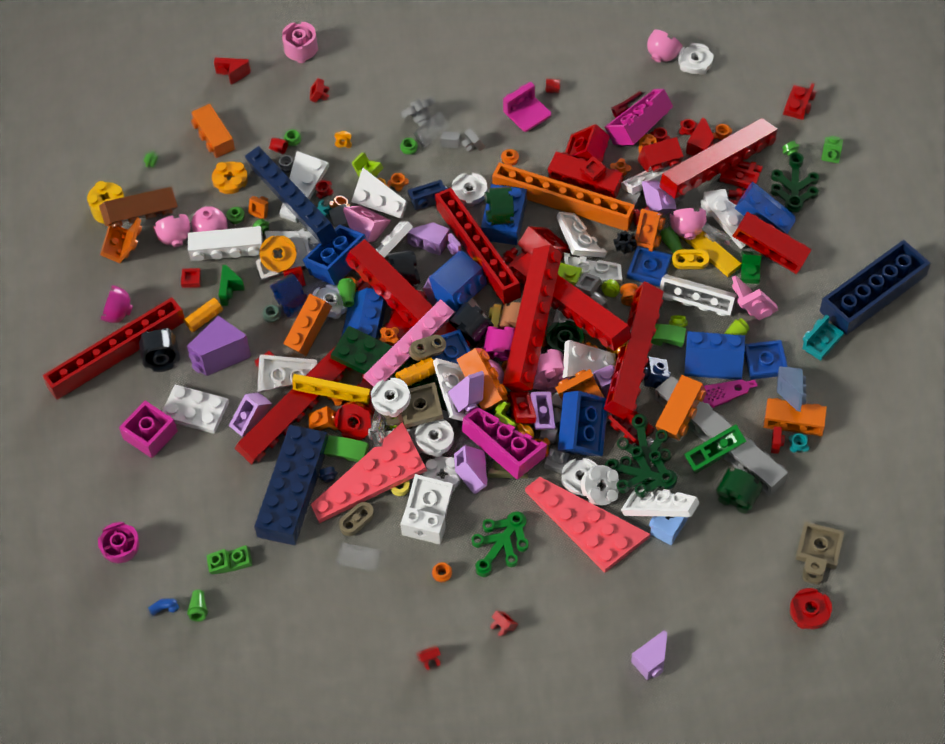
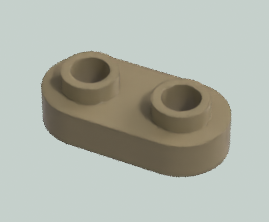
M432 335L416 340L409 347V355L417 361L440 355L446 348V341L440 335Z
M360 502L339 521L341 533L345 536H353L373 519V506L368 502Z

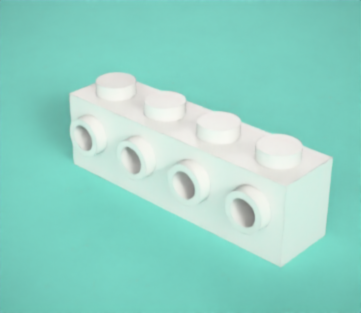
M261 226L188 233V252L191 261L257 256L263 243Z
M667 274L662 277L659 289L664 291L662 297L664 300H676L685 306L694 305L699 307L700 310L715 311L721 316H730L734 312L738 294Z

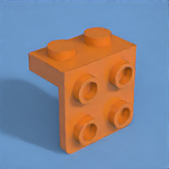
M641 209L635 235L637 246L649 248L651 252L660 246L662 236H659V231L664 228L666 218H663L664 213Z
M137 218L128 230L121 226L112 228V225L108 226L100 255L117 263H121L124 258L127 259L131 250L134 251L138 244L136 237L142 230L140 225L141 219Z
M590 369L579 371L575 374L576 377L570 380L564 379L555 387L562 401L563 393L582 391L604 397Z

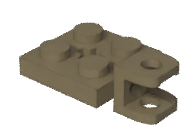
M435 382L410 388V403L395 419H391L394 417L384 415L387 425L395 426L403 422L406 428L444 419ZM419 402L425 405L423 408H416Z
M804 522L795 560L805 562L802 574L805 582L818 585L822 582L826 567L836 570L844 531ZM821 542L825 548L819 549L815 545ZM809 574L817 575V577L811 578Z

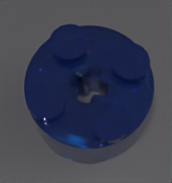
M290 273L269 286L276 302L282 305V310L287 318L301 311L308 296L304 293L302 285L294 274Z

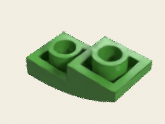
M655 324L656 333L651 340L652 344L662 346L663 342L679 347L683 346L686 328L667 324Z
M329 435L324 454L329 457L345 458L347 461L358 462L367 454L369 443Z
M247 545L231 551L222 549L206 555L210 574L226 573L253 566L250 548Z

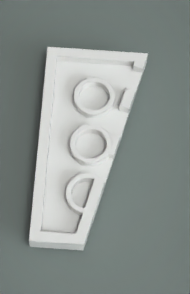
M297 151L289 179L310 200L316 190V184L322 180L329 168V163ZM282 203L280 216L297 223L298 219Z
M634 488L621 511L624 516L691 517L699 505V501L695 496L679 492L672 494L667 489L663 491L656 489L645 497L640 498L636 495Z

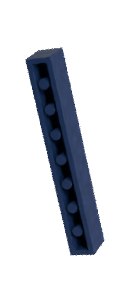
M259 146L245 155L252 170L323 247L338 237L331 222Z

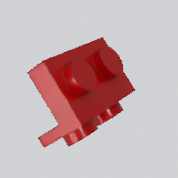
M635 410L632 415H628L624 420L615 415H609L607 418L612 421L610 425L617 432L621 430L625 434L623 437L631 445L633 443L639 445L637 430L632 425V418L639 413ZM637 419L636 424H641L643 419ZM649 422L648 427L645 429L646 438L655 430Z

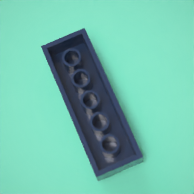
M903 239L822 298L820 312L824 316H830L829 321L843 331L845 335H848L925 278L931 263Z
M289 425L254 526L257 538L296 546L319 471L325 458L324 451L328 440L327 432Z

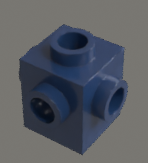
M648 357L649 361L643 371L645 373L644 386L657 388L671 376V372L668 370L667 360Z

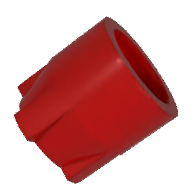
M546 78L545 93H559L560 79Z
M272 138L269 149L284 154L288 147V141Z

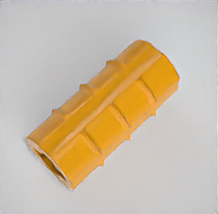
M212 298L183 319L191 332H195L222 312L223 308L217 299Z
M431 357L423 361L421 360L410 367L396 372L395 376L404 381L407 386H412V384L436 374L433 364L434 360Z

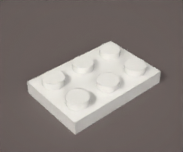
M175 384L162 412L173 418L176 424L215 434L229 404L228 398Z

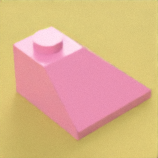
M362 205L344 207L343 210L349 228L365 234L368 242L376 241L391 221Z

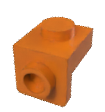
M326 406L309 413V429L321 431L330 427L335 431L339 430L335 426L336 411Z

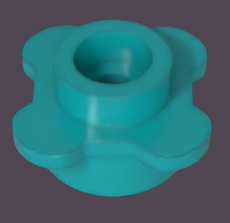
M797 433L789 436L791 452L809 451V446L807 445L808 437L806 435Z

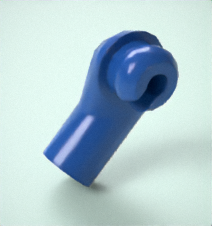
M174 598L158 600L149 606L148 610L152 616L167 608L169 612L174 613L179 609V605Z

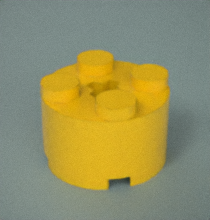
M98 181L89 191L87 201L96 221L104 224L99 205L105 201L124 197L120 186L112 182Z

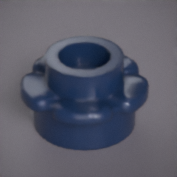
M326 467L319 471V479L325 483L334 481L338 475L334 467Z

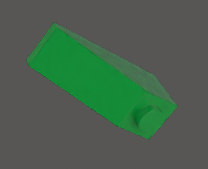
M735 424L684 455L693 472L697 474L747 441Z

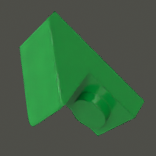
M742 251L741 280L744 283H760L762 255L757 251Z
M222 265L218 296L221 306H229V299H232L233 291H245L243 280L227 265Z

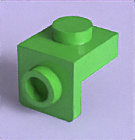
M837 136L825 137L821 160L839 163L843 139Z

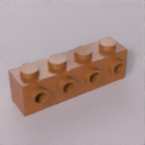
M172 186L105 201L99 205L105 227L112 225V228L122 226L124 222L128 221L129 224H133L137 218L150 220L156 218L157 214H162L163 216L170 215L178 207Z

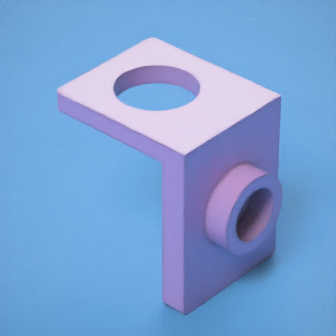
M450 233L448 234L447 247L450 253L455 255L458 251H462V244Z

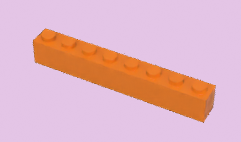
M499 162L492 175V184L527 189V200L564 212L575 213L577 216L628 232L634 219V204Z

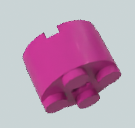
M488 327L484 350L488 353L490 359H494L495 356L503 362L508 360L515 328L504 327V330L497 327Z

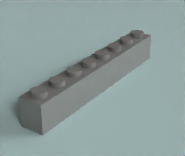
M672 375L655 389V400L664 408L679 381ZM703 401L699 402L696 416L694 419H690L688 423V428L704 442L732 427L724 416L718 415L708 403ZM744 436L747 442L723 458L735 468L754 476V482L757 484L760 482L763 485L762 491L770 497L786 483L788 472L784 466L772 460L767 452L760 450L754 441L748 440Z

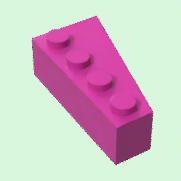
M653 89L607 124L605 129L613 145H634L663 116L668 114L673 105L665 89Z
M476 407L463 417L462 432L515 479L518 480L545 458L547 444L542 441L539 443L533 440L532 436L527 433H520L515 430L514 426L500 422L499 418L481 408Z

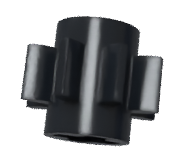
M626 230L617 233V239H613L616 251H621L623 254L630 251L633 252V246H637L634 233L629 234Z

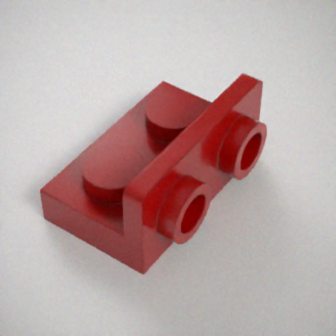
M811 83L809 89L793 85L783 115L804 120L806 113L809 114L812 104L810 101H814L816 97L815 84Z

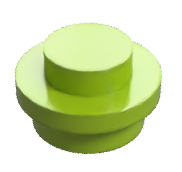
M610 279L602 284L601 289L606 296L616 297L620 292V285L617 281Z
M673 315L669 325L684 328L688 325V321L684 315Z

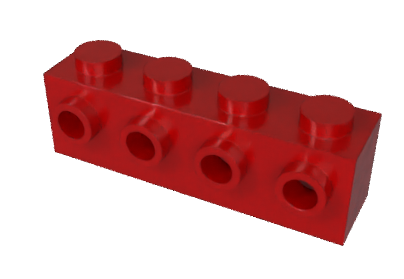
M555 152L548 167L549 178L616 199L622 186L623 173L617 169L606 168V171L593 182L580 170V167L587 162L585 159L572 157L565 152Z
M749 212L745 214L733 234L734 238L795 274L801 269L811 252V249L805 244L796 241L790 235L779 231L773 225L764 222L758 216Z

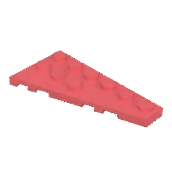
M403 422L311 503L319 523L414 478L415 474L420 475L427 471Z
M539 477L525 488V492L604 573L650 538V533L542 477Z

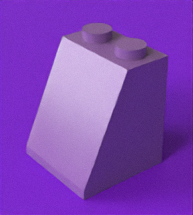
M217 316L187 345L192 368L206 376L251 357L246 334L220 316Z

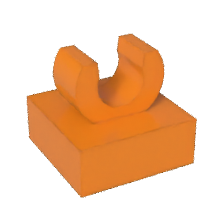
M252 196L249 199L248 214L260 219L267 218L268 198Z

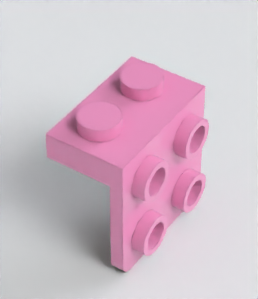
M736 275L732 277V287L739 297L737 299L738 304L742 309L745 308L750 316H754L760 321L778 311L777 304L760 289L752 292Z

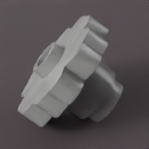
M433 97L424 101L418 99L410 103L411 107L400 113L403 118L412 115L415 123L421 126L431 121V114L427 107L435 104Z

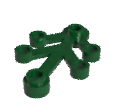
M797 152L792 153L789 157V165L792 168L791 181L778 169L773 170L771 176L773 181L782 183L791 191L790 196L782 190L780 184H773L771 186V194L781 197L785 201V208L793 213L801 211L803 203L810 198H817L819 192L817 187L811 186L806 193L798 196V192L808 185L817 184L819 175L816 172H811L808 177L799 182V168L803 165L804 157Z
M637 414L632 418V425L637 430L639 446L644 452V458L651 471L659 473L655 464L651 467L649 454L654 450L658 451L662 443L668 440V434L665 430H658L655 435L656 439L648 449L645 429L648 427V420L643 414ZM637 419H643L642 423L636 424ZM661 433L665 434L663 439H659ZM621 437L617 441V446L620 450H625L631 454L634 446L626 438ZM622 441H626V442H627V443H626V446H624V447H621V446H620V443H621ZM664 448L659 451L661 456L664 452L669 453L668 457H662L663 464L671 459L672 455L668 449ZM624 456L620 460V464L622 465L625 460H629L630 463L627 466L640 468L637 465L633 464L631 458L628 456ZM654 480L645 481L642 484L646 486Z
M639 446L632 448L631 455L633 459L637 460L640 468L622 465L616 459H609L605 466L610 467L612 470H616L618 475L624 473L636 476L628 481L619 480L616 486L620 493H627L629 489L635 487L636 495L643 498L660 487L672 489L677 483L676 473L666 469L662 462L661 453L657 450L650 452L649 458L656 465L659 473L651 471L644 458V452ZM649 479L654 480L646 486L644 484H641Z

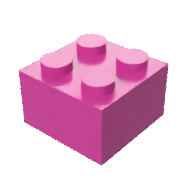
M146 400L119 427L123 439L150 458H153L178 432L174 419Z

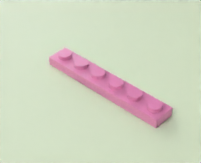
M440 299L364 374L363 378L373 387L381 380L387 381L411 357L409 355L411 344L416 340L434 335L452 317L455 311Z

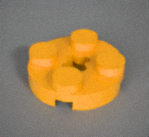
M219 162L212 173L213 185L219 189V192L224 194L239 192V189L244 188L248 183V174L244 164L241 162ZM228 176H234L231 177V180L227 179Z
M270 236L262 243L259 255L261 263L266 269L275 273H281L289 270L294 265L297 253L294 243L285 236ZM274 250H277V251L282 250L283 252L281 253V255H282L283 257H282V258H279V257L275 258V257H274L275 253H274L273 251H274Z

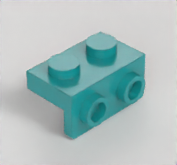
M825 315L823 319L819 318L812 331H807L802 339L804 341L802 349L820 361L844 336L843 331L829 323L830 316Z

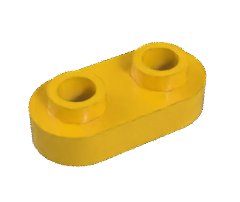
M681 249L675 251L672 255V263L677 269H704L709 265L710 261L708 252L702 249Z

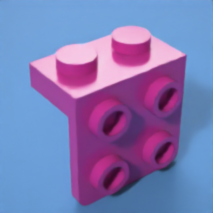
M531 81L503 98V112L524 132L530 131L551 117V112L535 97V85Z

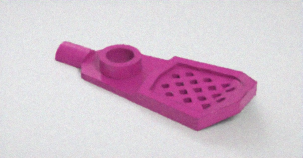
M743 379L705 385L706 395L703 402L715 408L734 398L747 394L749 388L757 387L758 385L755 380L746 382Z

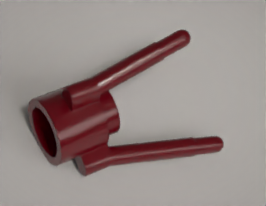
M639 91L625 101L611 107L614 117L617 118L629 108L627 104L638 98L643 92Z

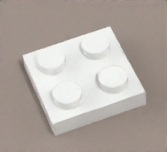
M415 474L406 507L442 515L446 518L454 484Z

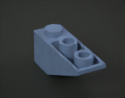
M779 366L777 393L793 408L801 412V406L806 404V376H803L802 369Z

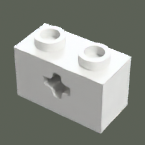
M406 507L400 524L403 536L441 544L446 529L445 516Z

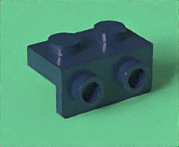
M442 180L409 189L408 196L415 210L424 209L436 204L435 194L448 188L444 186Z

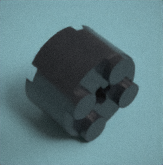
M405 250L388 254L389 263L413 287L421 284L418 270L414 269V266H417L414 251Z
M467 302L462 304L448 320L456 330H461L463 336L467 338V341L472 346H476L486 336L489 326H494L489 319L482 315L484 312L478 306L472 307Z
M169 328L142 333L139 349L142 364L146 369L148 367L153 372H165L172 369L174 364L180 361L177 338Z

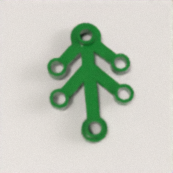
M512 512L508 515L507 519L498 521L486 519L483 521V530L487 533L493 532L494 529H506L503 533L488 536L475 534L472 536V545L475 548L495 543L486 557L477 561L475 565L477 575L487 577L491 574V563L503 547L506 553V565L508 567H515L518 564V557L514 554L510 537L515 531L518 551L525 552L528 550L529 542L525 539L523 532L527 520L523 513ZM520 519L519 522H514L513 520ZM491 524L492 527L487 528L485 525ZM480 539L481 542L476 543L474 540ZM525 543L526 546H525V547H521V546H519V544ZM510 558L515 559L514 562H509L508 560ZM485 564L487 567L481 568L480 565Z

